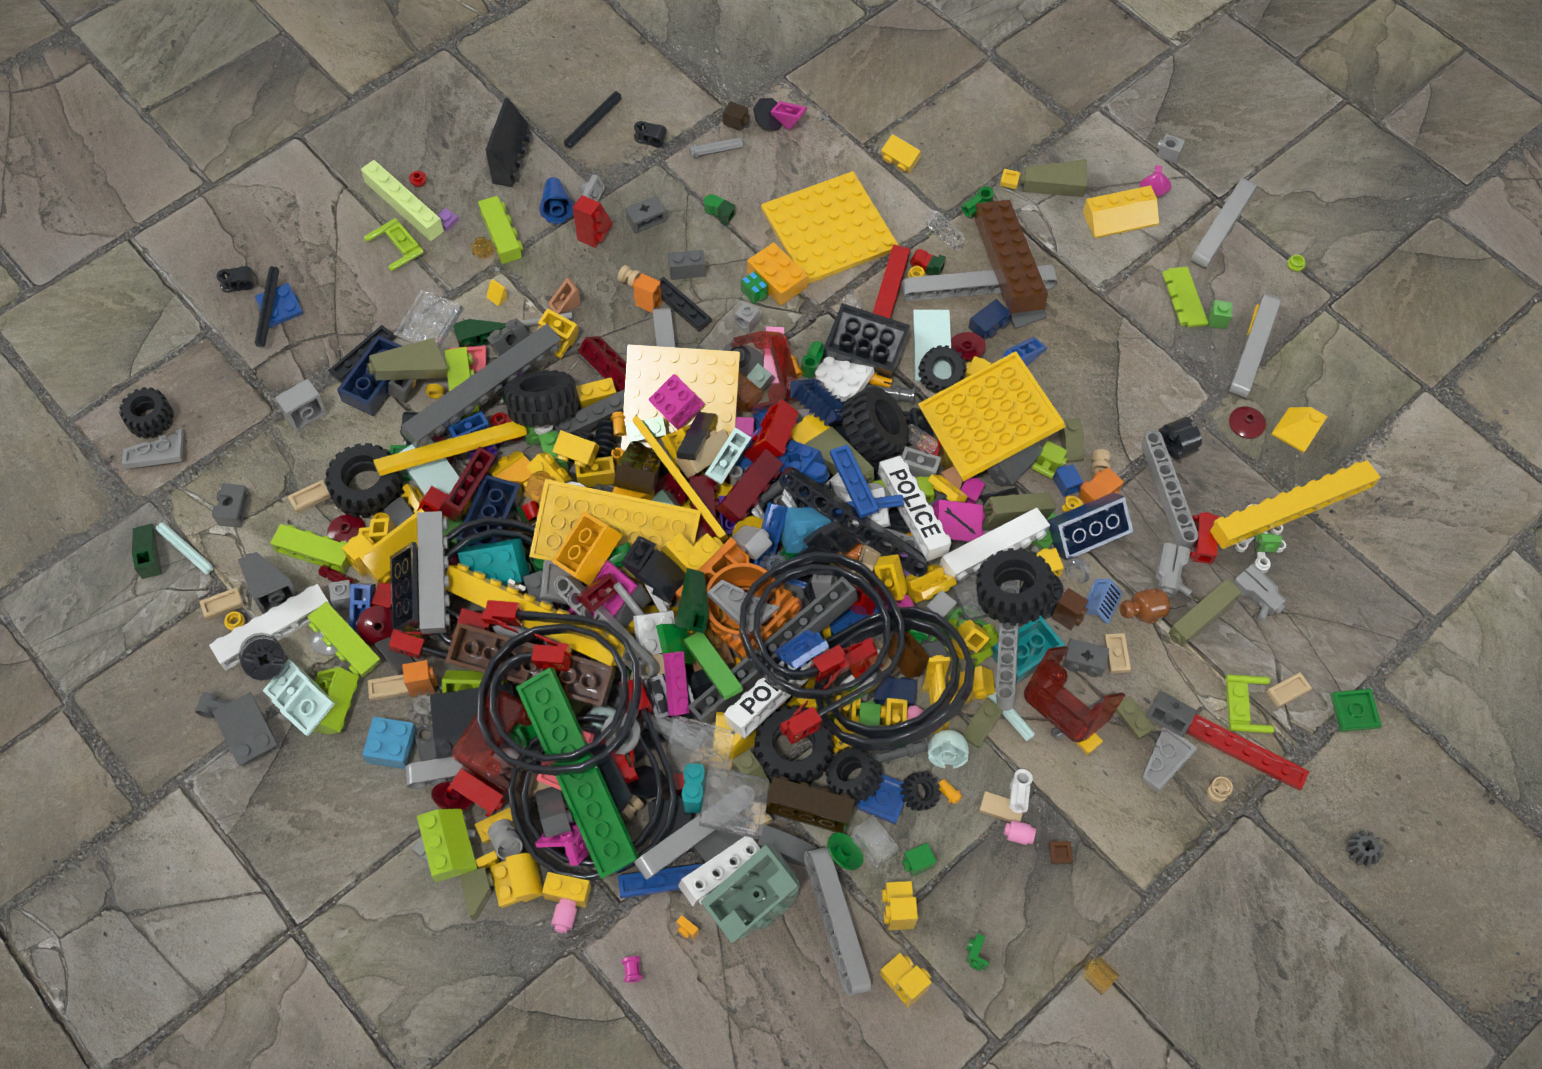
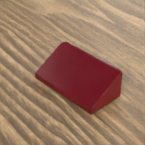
M611 573L604 574L575 597L589 612L593 613L617 594L613 588L617 582Z

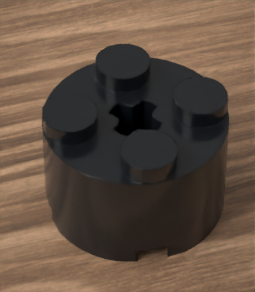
M1189 417L1180 418L1159 428L1167 451L1174 459H1180L1200 450L1198 447L1202 446L1200 431L1197 426L1193 427L1191 424L1193 421Z

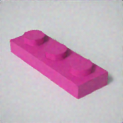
M684 651L664 653L669 716L689 713Z

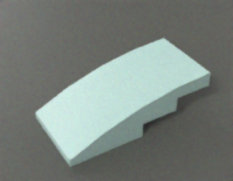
M913 310L915 382H921V377L918 375V367L926 352L933 347L936 348L938 345H942V347L948 345L951 348L949 310ZM937 360L933 363L932 371L936 377L940 379L951 377V366L948 362Z
M410 445L409 447L405 448L400 452L415 449V447L413 445ZM446 458L405 469L423 496H425L431 486L449 495L460 478Z
M290 659L286 661L281 672L273 677L263 690L280 709V712L306 736L312 733L335 704L318 684Z

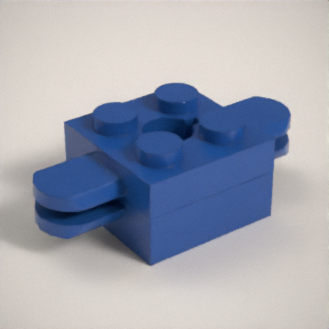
M790 439L785 446L786 451L781 457H776L783 465L780 467L781 473L774 479L775 481L779 480L782 472L787 467L796 468L820 484L829 478V471L818 449Z

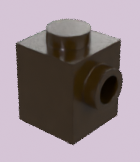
M731 101L723 112V124L740 131L744 125L748 124L750 119L748 107Z

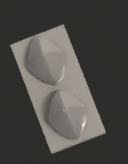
M592 175L589 182L580 185L579 189L584 192V196L598 202L605 189V185L598 175ZM581 195L575 199V202L578 201Z

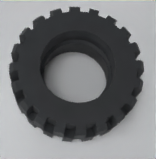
M543 370L525 373L509 381L504 389L508 416L514 423L522 426L541 427L562 422L564 419L570 418L572 414H575L579 405L575 380L571 375L563 371Z
M874 386L867 387L848 398L842 407L841 418L843 419V427L846 429L845 433L847 437L849 436L851 444L857 448L856 450L867 459L883 461L904 449L909 439V427L906 424L907 420L902 413L901 407L897 404L898 402L888 392H885L884 389Z
M359 443L354 444L355 446L351 448L348 446L344 448L345 451L342 453L338 452L335 455L336 459H332L329 463L330 468L326 469L325 483L334 504L346 515L350 513L352 517L356 518L359 515L362 518H369V515L374 516L382 512L389 504L396 500V497H400L403 481L401 472L396 471L380 476L377 483L368 489L353 490L348 488L350 481L357 474L365 471L377 472L373 460L391 455L387 449L383 450L382 446H373L372 443L361 445Z
M1008 548V551H997L996 555L992 554L987 558V561H983L980 569L977 571L978 603L985 614L989 613V617L993 620L998 619L999 623L1005 624L1007 622L1010 625L1022 623L1024 625L1028 624L1030 620L1034 622L1039 619V615L1043 616L1052 605V599L1054 598L1053 572L1047 562L1045 563V559L1040 555L1037 557L1033 551L1027 552L1026 549L1019 548V550ZM1010 580L1025 581L1032 586L1027 591L1021 593H1008L999 588L1002 583Z
M792 705V709H787V706L780 707L779 712L775 710L756 730L754 755L762 766L767 778L771 777V782L773 777L783 776L789 778L791 782L798 784L799 782H804L810 785L813 779L818 780L822 777V772H826V766L831 761L833 749L832 733L830 729H827L823 720L820 729L807 736L813 745L812 753L807 758L800 761H788L781 758L775 752L774 742L779 736L783 735L779 729L780 724L794 715L798 710V705ZM804 707L801 713L809 708Z

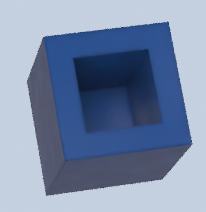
M1073 464L1059 467L1053 478L1063 497L1079 492L1083 484V480Z

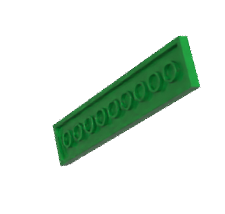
M550 667L516 687L546 755L571 753L588 744L554 668ZM591 753L579 759L576 762L557 763L550 765L563 766L580 764L594 756ZM596 766L585 773L555 776L600 878L604 879L634 863L639 856L599 767Z

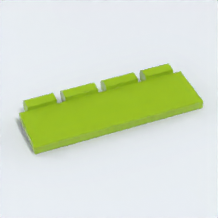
M1188 267L1168 268V270L1163 271L1162 275L1165 284H1168L1167 289L1180 326H1207L1209 323Z

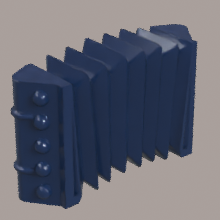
M807 378L790 382V397L796 398V401H801L799 405H805L804 409H810L809 413H815L814 417L820 416L819 421L824 420L825 426L843 422L841 413L845 401L840 402L841 398L836 399L837 395L832 396V391L828 392L829 388L821 386V380Z

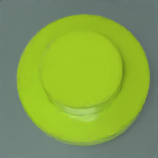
M1293 255L1288 259L1287 265L1293 271H1301L1305 267V259L1301 255Z

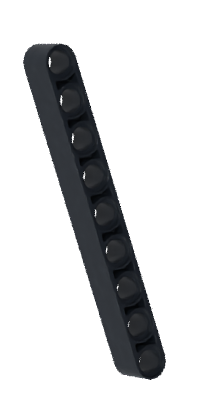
M787 467L784 469L779 478V484L783 489L831 521H838L849 533L883 556L899 555V552H905L908 555L907 557L899 555L901 566L913 576L922 577L926 574L929 561L925 559L923 553L868 516L860 518L853 506L796 468ZM785 475H790L794 481H788ZM801 487H808L810 492L803 491ZM818 497H823L826 503H821ZM834 508L841 509L843 513H836ZM855 519L859 524L854 525L850 520ZM872 530L875 535H869L866 531ZM883 541L890 542L891 546H885ZM915 563H921L924 567L918 568Z

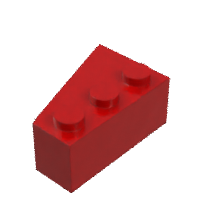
M581 195L573 206L577 240L596 248L604 240L605 234L613 223L601 203Z
M783 399L772 405L760 424L762 429L757 436L753 435L751 439L753 444L749 449H745L743 455L753 462L758 454L767 449L775 457H781L786 451L785 446L792 436L791 431L797 423L796 418L799 412Z

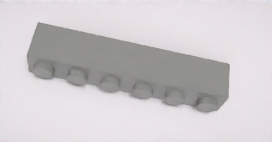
M442 511L417 513L420 631L422 634L447 633V626H450V614H446V607L450 606L449 594H446V587H449V575H445V568H449L448 556H445V549H448V537H444V530L448 529L447 518L443 517Z

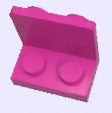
M675 374L648 399L677 430L682 428L705 405Z
M575 821L569 823L571 831L548 838L543 833L541 838L535 843L536 847L565 846L570 866L579 865L589 854Z

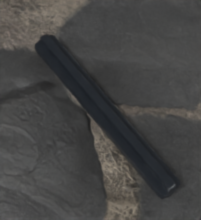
M614 91L564 140L565 147L572 148L621 100V94Z
M270 266L268 270L254 342L257 347H265L279 277V269L276 266Z

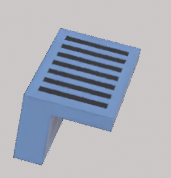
M1095 579L1086 598L1089 601L1086 606L1088 611L1085 615H1098L1105 624H1109L1123 594L1112 579Z

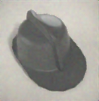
M730 342L723 349V351L740 352L739 373L744 376H748L758 363L763 367L764 362L761 353L743 342Z

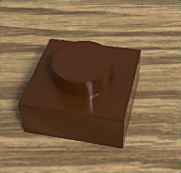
M1071 841L1049 842L1051 865L1073 863Z

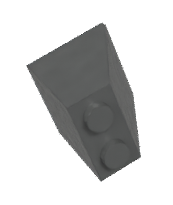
M1036 442L986 470L996 485H1013L1037 459L1043 449L1039 442Z
M249 553L244 555L243 558L238 559L252 598L262 614L267 613L272 607L286 602L288 598L298 595L291 580L259 553Z

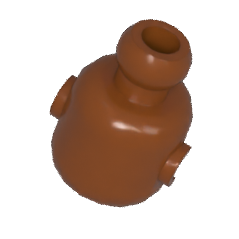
M1158 588L1139 591L1133 595L1131 601L1125 600L1120 604V613L1124 618L1130 619L1135 616L1138 620L1149 624L1156 623L1157 620L1166 617L1170 611L1168 595Z

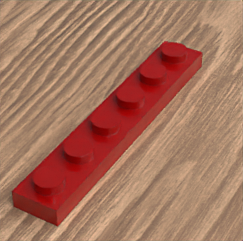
M1195 714L1186 734L1299 791L1303 788L1310 772Z

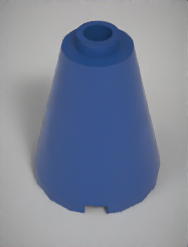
M552 177L547 179L544 185L539 207L540 215L549 223H564L567 218L573 216L574 203L561 180Z

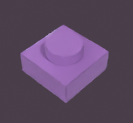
M446 208L437 215L441 219L443 229L449 231L459 221L458 216Z

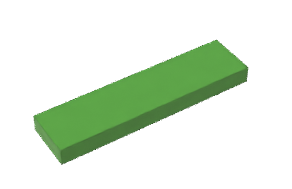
M697 632L684 639V644L724 700L743 691L741 684L703 633Z

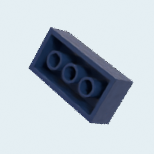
M378 335L337 389L341 401L374 416L389 395L388 383L390 380H376L374 375L369 373L367 367L369 356L402 346Z
M485 474L464 523L483 517L514 519L517 512L516 508L519 507L523 498L521 484ZM486 525L464 531L456 540L459 543L471 534L493 528L509 530L510 527ZM492 537L470 543L466 547L504 541L505 538Z
M1114 492L1047 520L1050 524L1049 530L1054 548L1057 549L1059 557L1065 560L1074 558L1133 532L1126 499L1124 496Z

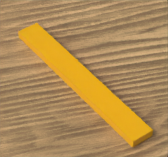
M637 415L632 418V422L695 507L701 511V515L718 538L723 542L729 539Z
M512 421L373 461L379 476L475 450L479 446L482 448L527 435V430L525 426Z

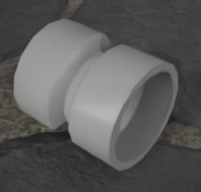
M498 820L489 827V839L500 859L506 860V857L521 852L523 844L510 820Z

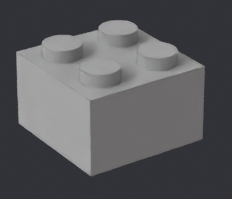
M308 379L299 382L296 386L275 397L284 418L295 432L328 414L319 393Z

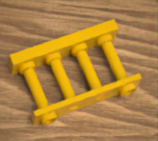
M936 655L928 660L921 692H929L930 706L938 701L946 688L945 677L950 664V657ZM950 720L933 733L947 730Z

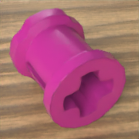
M640 956L626 957L621 960L625 970L624 983H634L643 980V975H640Z

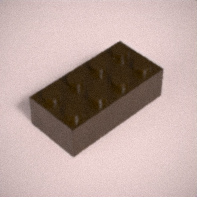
M638 442L629 443L617 464L613 486L651 495L662 474L664 464L652 448L645 447L642 443Z
M779 776L778 778L773 777L766 801V813L828 831L847 834L855 799H851V796L840 793L837 795L831 793L826 788H812L807 783L799 782L798 784L791 782L789 778Z

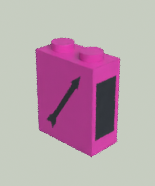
M938 500L933 503L934 515L937 520L941 521L943 531L950 537L951 543L965 545L984 535L982 529V522L985 518L983 505Z

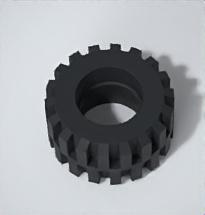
M938 345L936 348L933 347L926 352L918 367V375L921 377V383L926 385L925 388H930L933 393L941 392L963 380L966 375V366L964 365L966 361L964 358H961L962 354L960 352L957 353L954 347L952 349L949 348L948 345L944 347ZM937 360L948 362L952 368L951 377L948 379L936 377L932 371L933 363Z
M142 387L141 390L135 389L132 394H127V398H123V404H120L119 407L121 410L119 414L132 434L139 438L142 436L148 439L149 436L154 438L157 434L161 435L163 434L162 431L169 429L168 425H171L173 422L171 418H174L173 409L161 391L151 387L149 389ZM153 409L148 415L141 416L145 411Z
M854 746L851 749L845 747L844 751L839 750L836 756L830 758L832 761L826 766L829 769L825 772V775L828 777L826 781L837 795L840 793L851 796V799H855V804H860V800L868 801V797H873L875 790L878 791L880 789L878 784L882 783L881 775L883 773L879 763L868 751ZM861 768L858 777L847 782L850 773Z

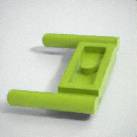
M396 218L364 236V240L369 242L385 233L401 252L403 257L388 266L390 271L396 270L424 253L422 248L419 247L417 242Z
M1226 674L1229 731L1272 734L1275 730L1272 725L1250 724L1248 684L1268 685L1270 684V678Z

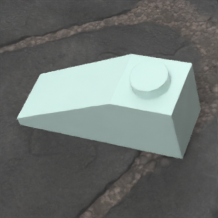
M734 428L705 475L722 484L749 444L751 437Z

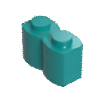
M687 763L685 766L684 786L682 789V802L685 813H700L702 811L703 790L705 787V772L702 764Z

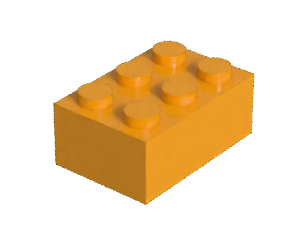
M774 242L747 260V274L749 275L755 271L768 284V294L780 306L808 287V275Z
M584 511L552 562L585 584L591 585L622 537V534Z

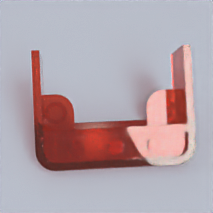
M758 331L734 337L731 342V348L754 343V346L760 350L769 349L779 382L769 388V401L752 405L749 413L752 414L761 409H769L781 399L788 404L797 402L796 398L790 397V382L798 379L785 335L775 331Z
M1068 647L1049 648L1026 686L1024 698L1027 703L1073 742H1084L1110 721L1125 694L1121 692L1107 695L1102 703H1097L1091 710L1063 687L1068 675L1066 670L1060 665V662L1066 654Z
M499 690V716L507 734L515 722L522 726L531 725L532 722L523 702L511 694ZM488 696L486 723L495 744L499 747L503 739L499 736L490 715ZM476 713L452 750L453 759L496 789L508 794V788L496 781L501 771V765L493 757L495 752L486 744L477 722Z

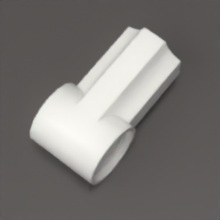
M1025 769L1017 770L1010 783L1009 808L1019 814L1028 810L1030 784L1033 780L1032 774Z

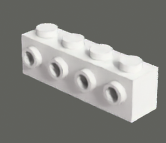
M748 834L681 879L678 887L692 906L698 903L703 905L701 901L757 853L760 848L750 834Z

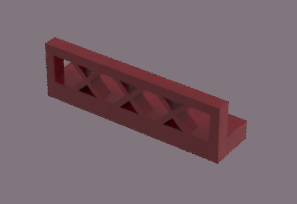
M600 336L585 337L578 352L605 379L612 377L614 387L618 392L624 390L627 363Z

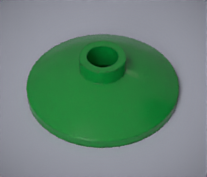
M844 833L832 834L827 841V847L833 860L847 870L853 871L861 867L863 854L858 844Z

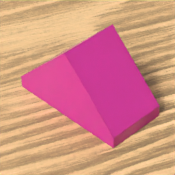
M779 101L771 110V114L790 130L807 108Z

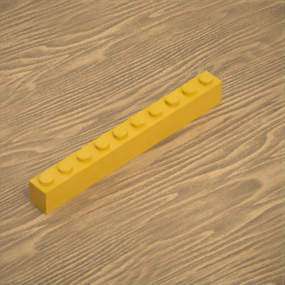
M1368 460L1362 463L1356 462L1347 469H1339L1335 474L1331 475L1329 473L1320 480H1311L1303 487L1296 486L1288 493L1282 492L1273 499L1267 498L1258 505L1252 504L1241 512L1237 510L1229 517H1220L1214 521V526L1210 532L1223 550L1371 489L1381 477Z
M461 563L449 565L446 575H449V587H446V590L486 608L487 600L518 602L524 611L570 614L568 611L552 608L553 605L548 602L541 601L540 603L536 601V597L526 593L523 595L515 587H505L500 580L488 579L485 577L486 574L482 572H473L469 570L467 565ZM523 620L522 623L523 626L529 629L534 626L561 624ZM574 625L597 632L617 649L622 658L625 647L612 635L585 625ZM574 634L544 635L559 643L569 644L572 649L606 665H617L612 654L594 640Z

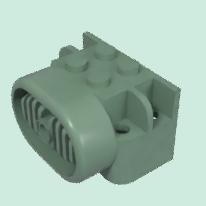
M765 845L707 895L701 903L733 944L738 939L747 937L751 932H757L761 928L765 930L774 920L784 914L798 897L799 880L795 871L788 865L774 846Z

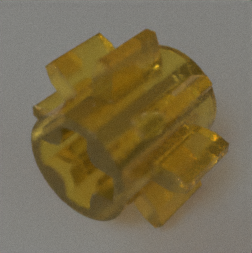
M485 236L475 238L474 243H471L473 255L477 254L479 259L489 257L490 252H493L492 242L487 240Z

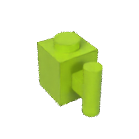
M1047 440L1032 470L1053 479L1056 470L1066 464L1068 459L1065 456L1068 450Z

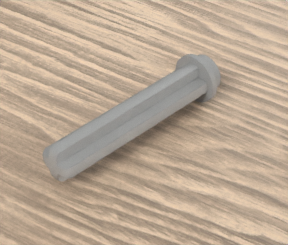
M738 137L696 146L692 144L689 147L691 157L697 158L699 155L741 148L743 142Z

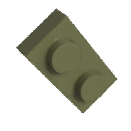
M1131 696L1114 706L1115 712L1137 740L1154 731V725Z

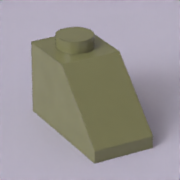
M1080 418L1064 419L1066 427L1059 430L1058 434L1061 447L1068 450L1065 456L1068 459L1066 463L1084 461V432Z
M987 698L963 734L965 739L979 749L1001 718L1004 710L999 709L997 704Z
M750 749L732 760L733 770L755 800L769 792L771 784L762 766Z
M485 868L459 875L469 916L472 921L478 919L492 895L493 877L491 873L487 874Z

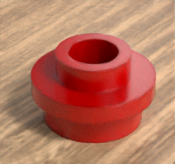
M414 171L409 176L410 183L415 187H422L427 179L426 174L422 171Z

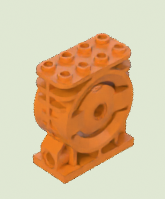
M730 538L698 570L704 572L706 593L721 580L739 587L745 593H748L752 583L767 572L764 568L751 564L749 555L737 546V542L733 538ZM775 578L771 579L768 583H766L763 587L756 591L754 597L757 596L761 598L765 588L769 584H771L775 580ZM683 585L675 592L678 602H680ZM784 585L773 592L767 600L769 601L774 595L775 598L769 603L770 605L778 606L779 610L767 620L764 626H760V635L763 642L802 610L801 600L798 597L795 598L789 589H784ZM707 596L709 611L707 622L711 630L730 649L733 648L739 657L742 656L745 659L747 654L739 637V625L723 610L724 618L718 622L720 620V607ZM752 633L750 636L748 635V637L750 639L753 649L755 650L757 649V647L753 640Z

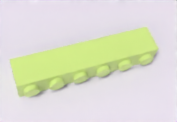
M375 160L361 168L364 182L428 240L432 241L444 232L441 219Z

